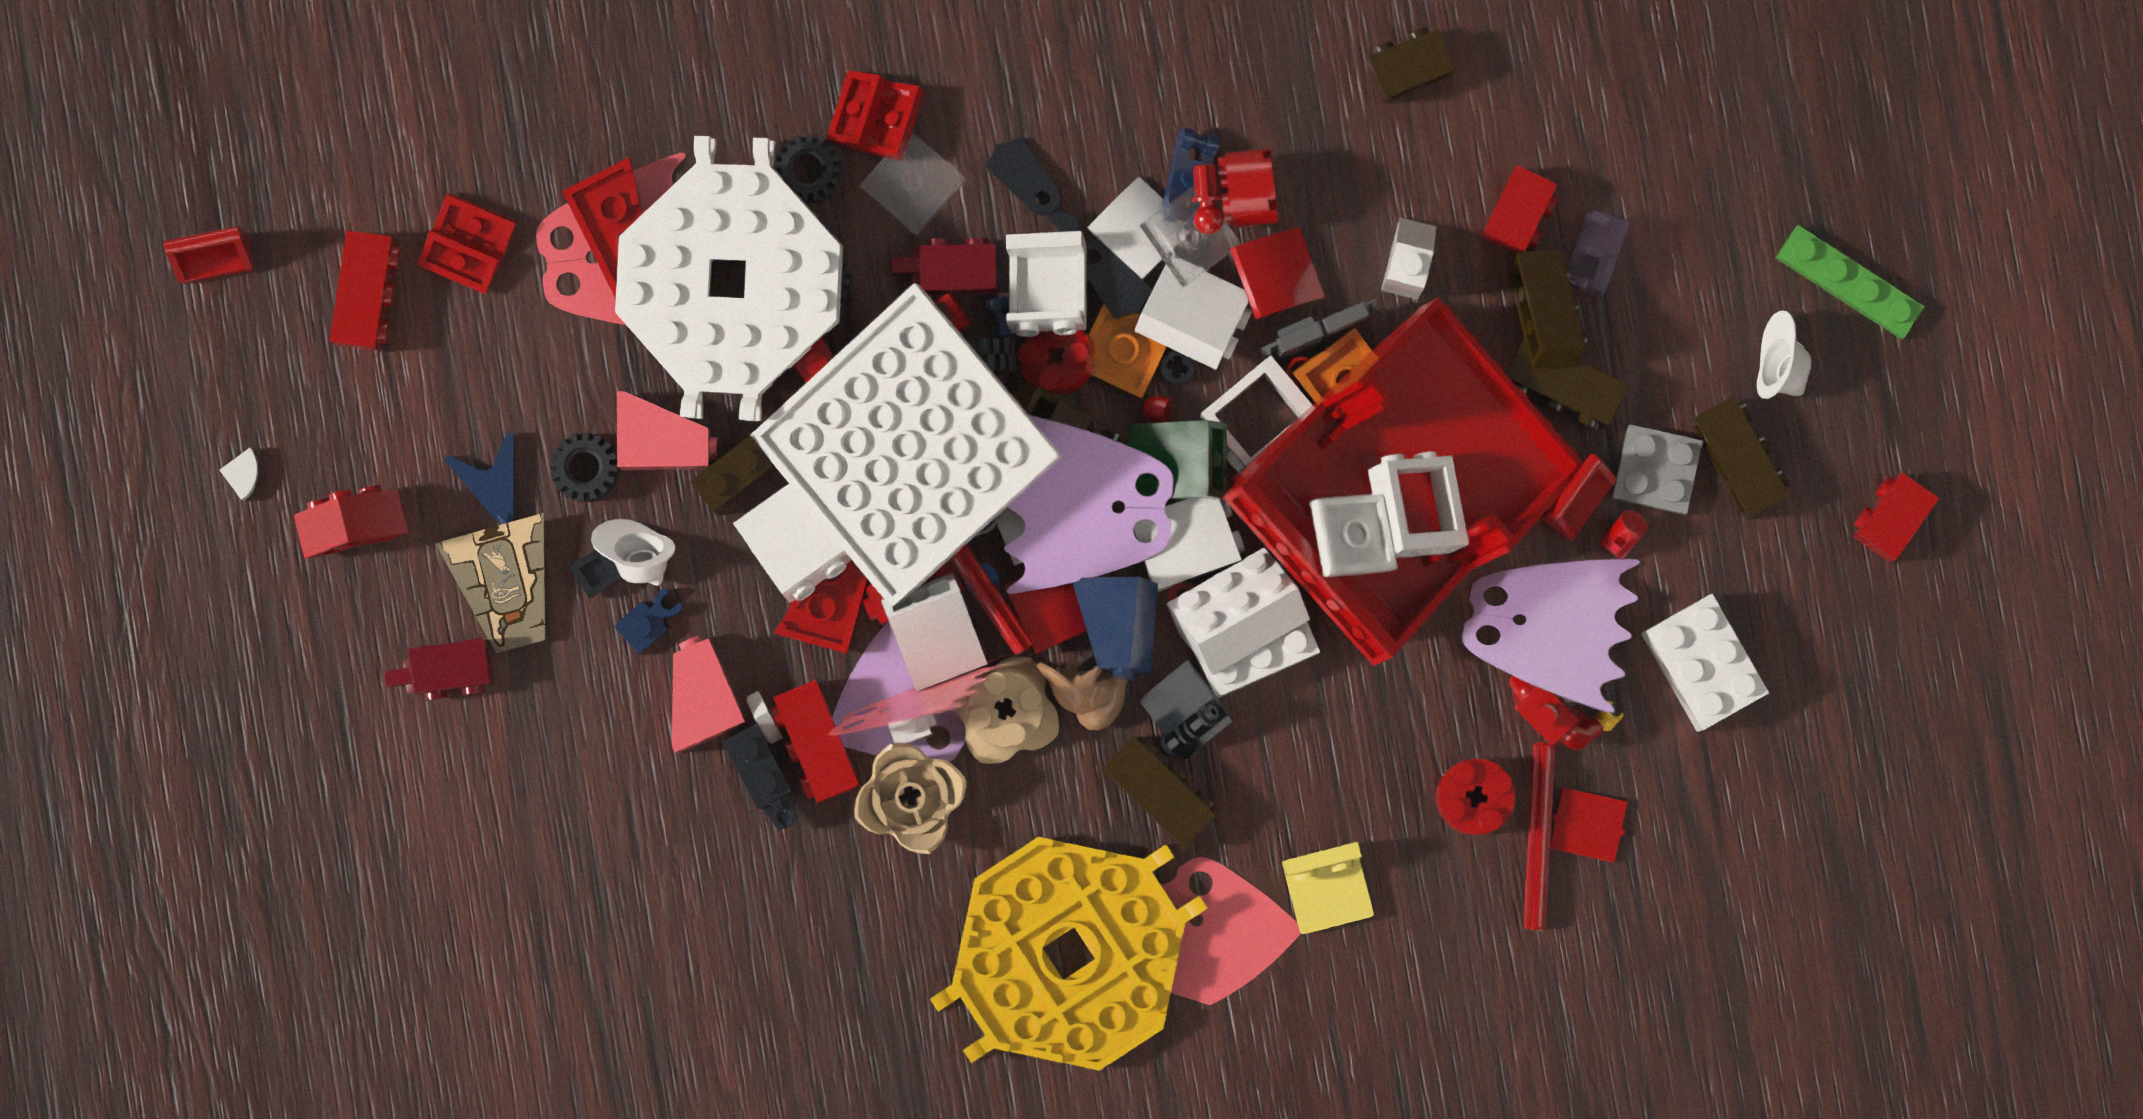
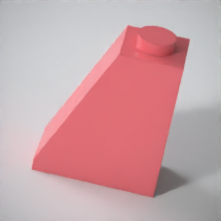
M617 391V467L620 470L707 469L711 466V460H718V438L711 437V431L707 427L680 417L673 412L625 391Z
M700 635L680 643L681 650L673 654L672 747L675 753L683 752L747 724L712 641L709 638L702 641Z

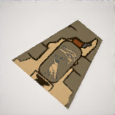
M544 513L435 543L495 653L545 640Z

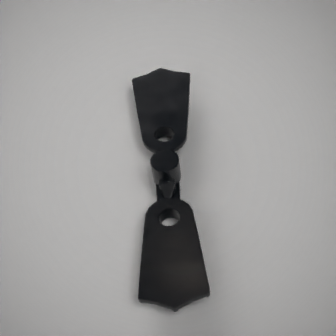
M1019 137L1009 142L997 144L992 156L985 164L986 169L1033 213L1041 216L1049 215L1048 218L1056 226L1058 232L1081 231L1078 227L1077 218L1073 214L1066 213L1061 206L1058 208L1060 193L1023 138ZM1041 194H1046L1050 197V202L1047 205H1040L1036 202V198ZM1082 232L1087 244V255L1094 252L1101 257L1100 261L1096 264H1090L1087 261V279L1114 319L1117 320L1126 315L1140 313L1152 289L1105 244L1097 240L1088 241L1089 239Z

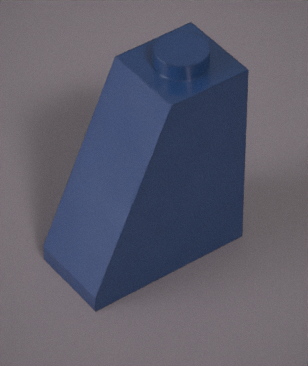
M1140 577L1081 578L1079 581L1074 582L1073 586L1098 668L1113 672V678L1122 680H1135L1136 674H1151L1158 583Z

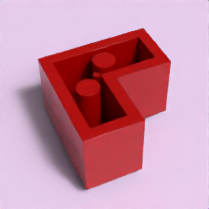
M381 485L360 489L357 495H352L351 489L333 492L329 494V498L308 502L307 510L294 515L304 559L332 555L354 546L384 542L408 533L398 489L382 491Z

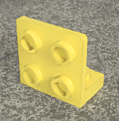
M1358 842L1282 861L1301 934L1373 916L1374 912L1359 859L1361 853Z

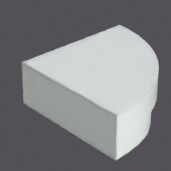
M252 448L247 449L220 469V472L242 501H245L252 494L258 478V460Z
M759 691L747 696L748 700L746 701L766 740L772 744L782 739L783 737Z

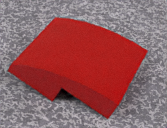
M848 70L826 140L859 152L903 161L925 91L919 86L886 81L880 75Z
M448 193L445 196L434 228L428 233L417 265L483 294H487L509 247L518 221L455 194Z
M1300 228L1265 236L1230 249L1255 319L1280 314L1291 308L1314 303L1325 298Z
M1021 578L1004 585L1006 592L1011 585L1018 582ZM1074 582L1022 593L1010 594L1007 592L1024 629L1033 640L1032 647L1036 655L1087 632L1073 586Z

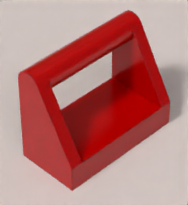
M240 226L164 241L166 255L178 283L181 285L255 270L248 233Z
M1593 454L1584 459L1582 467L1541 518L1570 541L1575 538L1617 481L1603 461Z

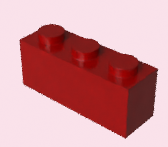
M346 230L329 341L334 346L380 352L381 343H387L390 323L385 321L387 306H393L395 298V284H390L392 269L398 270L401 259V248L396 247L397 241L393 237Z
M811 681L773 697L776 706L770 708L778 728L786 727L791 741L786 742L785 746L793 764L800 761L805 776L799 779L807 798L815 797L816 802L821 803L860 787L861 785L840 735H829L836 725L818 681Z

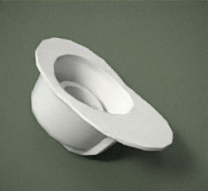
M1779 311L1774 314L1767 323L1763 334L1760 369L1757 379V392L1761 398L1769 399L1777 393L1801 396L1805 391L1811 369V356L1803 345L1796 341V324L1793 316L1788 311Z
M627 519L608 520L598 525L592 532L591 542L594 549L615 562L618 572L624 580L631 583L648 582L656 586L662 583L667 561L675 552V545L671 539L658 534L641 523Z

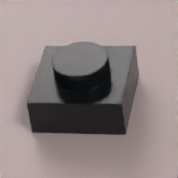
M597 550L569 566L589 599L622 580L611 560L601 555Z

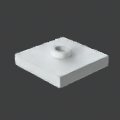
M1384 494L1324 498L1311 502L1324 577L1387 572L1397 569Z

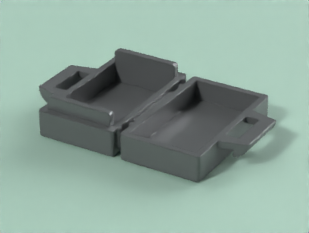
M1377 298L1366 303L1361 302L1324 318L1322 321L1314 322L1312 317H1308L1278 330L1279 337L1275 338V342L1262 347L1261 353L1265 356H1270L1271 352L1275 350L1279 361H1282L1319 345L1322 339L1326 342L1345 334L1351 328L1361 327L1365 325L1369 317L1368 309L1370 312L1374 310Z

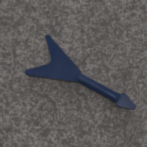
M506 434L493 466L487 471L479 470L452 456L445 458L450 468L490 514L500 522V525L515 521L514 434Z

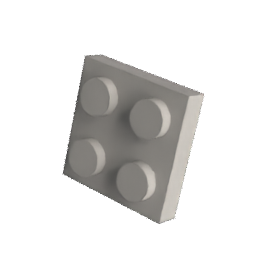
M1627 425L1616 475L1617 481L1614 484L1611 499L1686 515L1702 440L1635 425Z

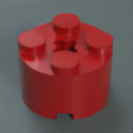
M1270 148L1225 153V157H1218L1222 189L1228 188L1229 193L1222 194L1226 225L1233 224V228L1279 223Z
M1468 759L1453 765L1442 775L1436 787L1435 803L1440 816L1451 829L1465 835H1482L1497 830L1508 820L1515 803V791L1511 777L1499 765L1485 759ZM1475 787L1480 788L1479 794L1484 796V802L1477 803L1474 808L1471 807V800L1466 798V792L1474 791Z

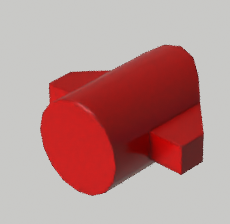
M1626 510L1601 538L1600 544L1617 558L1623 560L1647 532V522L1639 513Z

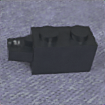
M754 724L724 740L722 743L757 809H763L778 831L798 822L799 818L790 795L794 791L759 725Z

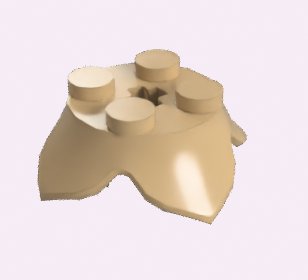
M1009 657L1000 661L997 664L999 667L975 678L989 677V679L965 690L979 691L954 702L955 704L965 703L964 705L954 707V710L965 724L967 747L980 763H1002L1010 759L1019 750L1043 748L1058 735V713L1055 706L1045 695L1046 681L1044 675L1037 668L1036 662L1029 657ZM1004 699H1009L1013 701L1012 708L1016 710V714L1013 718L1007 716L1005 721L998 718L999 711L994 708L995 704L998 701L1003 703Z
M891 743L876 756L873 763L872 777L862 786L857 795L855 819L870 832L892 834L899 844L909 851L930 854L938 847L946 835L949 813L959 807L964 799L966 778L952 763L943 759L930 758L920 748L912 744ZM912 786L913 790L918 789L921 794L916 796V803L910 805L907 800L901 801L899 798L900 795L904 794V788Z

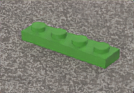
M1799 225L1794 228L1776 256V259L1900 339L1905 338L1925 307Z

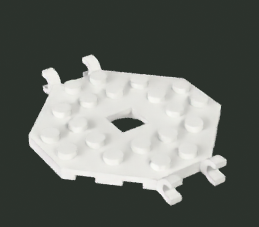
M694 136L696 164L619 236L615 313L684 390L680 417L703 419V392L743 394L740 403L739 419L761 421L762 394L773 385L772 382L787 368L790 369L804 356L822 335L829 332L839 323L843 245L827 230L813 211L794 193L780 174L773 168L776 141H771L769 138H753L755 165L715 164L717 139H711L710 136ZM713 260L746 261L744 298L710 296L711 263Z

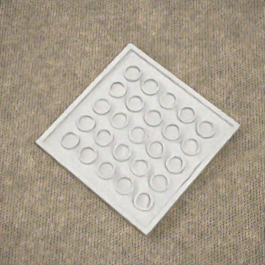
M915 283L750 435L891 608H896L1063 457L921 286Z

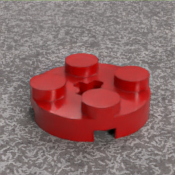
M1076 330V333L1072 335H1059L1054 333V331L1039 332L1036 336L1027 337L1024 344L1019 348L1018 360L1021 362L1023 375L1030 384L1039 386L1052 394L1061 393L1064 395L1079 389L1090 377L1094 367L1091 362L1093 358L1092 352L1095 353V347L1091 337L1085 330ZM1064 349L1065 351L1061 355L1064 361L1060 365L1055 362L1051 364L1052 354L1056 350Z

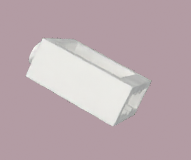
M1270 355L1201 413L1200 418L1202 420L1220 422L1215 415L1262 376L1265 377L1298 418L1312 404ZM1227 430V460L1239 472L1272 441L1250 457Z
M1432 451L1417 454L1414 456V459H1404L1403 454H1394L1381 458V464L1368 470L1372 494H1384L1396 558L1448 554L1469 545L1452 456L1437 457L1436 452ZM1430 472L1441 532L1409 534L1397 474Z

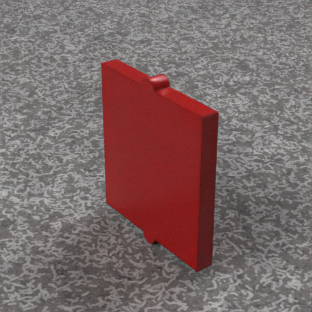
M1562 787L1557 813L1552 816L1554 827L1550 849L1615 863L1620 836L1625 834L1622 825L1627 801Z

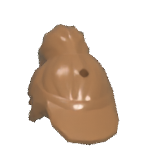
M1079 656L1077 660L1072 661L1066 668L1061 670L1060 667L1053 669L1042 662L1038 663L1037 668L1049 681L1055 699L1063 708L1075 713L1079 722L1087 729L1098 731L1107 728L1120 713L1124 704L1127 680L1113 678V672L1104 671L1098 668V666L1089 671L1078 672L1077 668L1084 660L1082 656Z

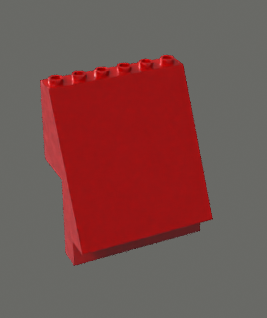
M1437 297L1418 308L1232 478L1235 484L1223 498L1368 661L1375 666L1392 658L1471 570L1510 552L1558 499L1584 462L1578 457L1575 449L1568 445L1555 431L1552 423L1543 417L1533 406L1525 392L1519 389L1504 373L1502 366L1493 360L1483 349L1478 339L1468 332L1454 316L1452 309ZM1432 451L1436 452L1437 457L1452 456L1469 545L1448 554L1396 558L1397 569L1392 571L1324 577L1311 507L1312 501L1324 498L1373 495L1368 470L1381 464V458L1385 456L1403 454L1404 459H1414V456L1417 454ZM1430 472L1397 474L1408 533L1441 532Z

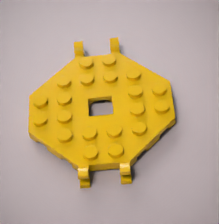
M1037 837L974 879L953 983L930 998L936 1010L940 1011L961 997L985 1036L963 1050L971 1063L992 1049H999L1100 1071L1164 1028L1185 923L1208 909L1201 897L1197 896L1177 910L1152 873L1174 858L1167 845H1164L1148 857L1141 859ZM1072 928H1075L1095 959L1063 980L1043 947Z

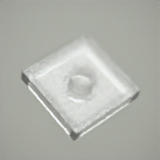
M912 132L904 160L883 158L860 184V188L917 236L966 181V178Z
M1195 185L1139 225L1182 287L1190 284L1231 253V248L1241 244L1225 220L1221 229L1211 235L1203 234L1196 229L1193 218L1196 210L1200 207V201L1192 202V198H1196Z

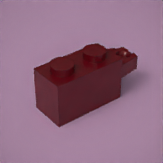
M968 238L965 245H951L950 239H929L928 245H920V249H911V257L892 258V275L911 276V283L920 284L927 295H946L947 293H953V295L997 294L996 245L988 244V239Z
M485 638L408 648L409 659L402 660L403 669L384 672L385 687L406 685L407 694L424 695L425 701L448 698L447 691L462 689L463 696L485 693V686L494 685L489 642Z

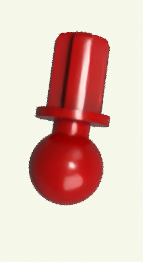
M1212 164L1197 165L1193 169L1196 198H1192V202L1200 201V207L1196 210L1193 221L1199 232L1211 235L1218 232L1224 222L1221 210L1215 206V200H1221L1222 196H1218L1216 167Z

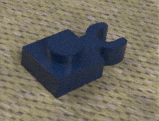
M667 588L660 590L656 594L654 605L650 609L641 601L614 626L639 655L668 631L661 621L666 617L672 618L677 616L683 609L680 603L670 610L663 607L662 601L670 593Z

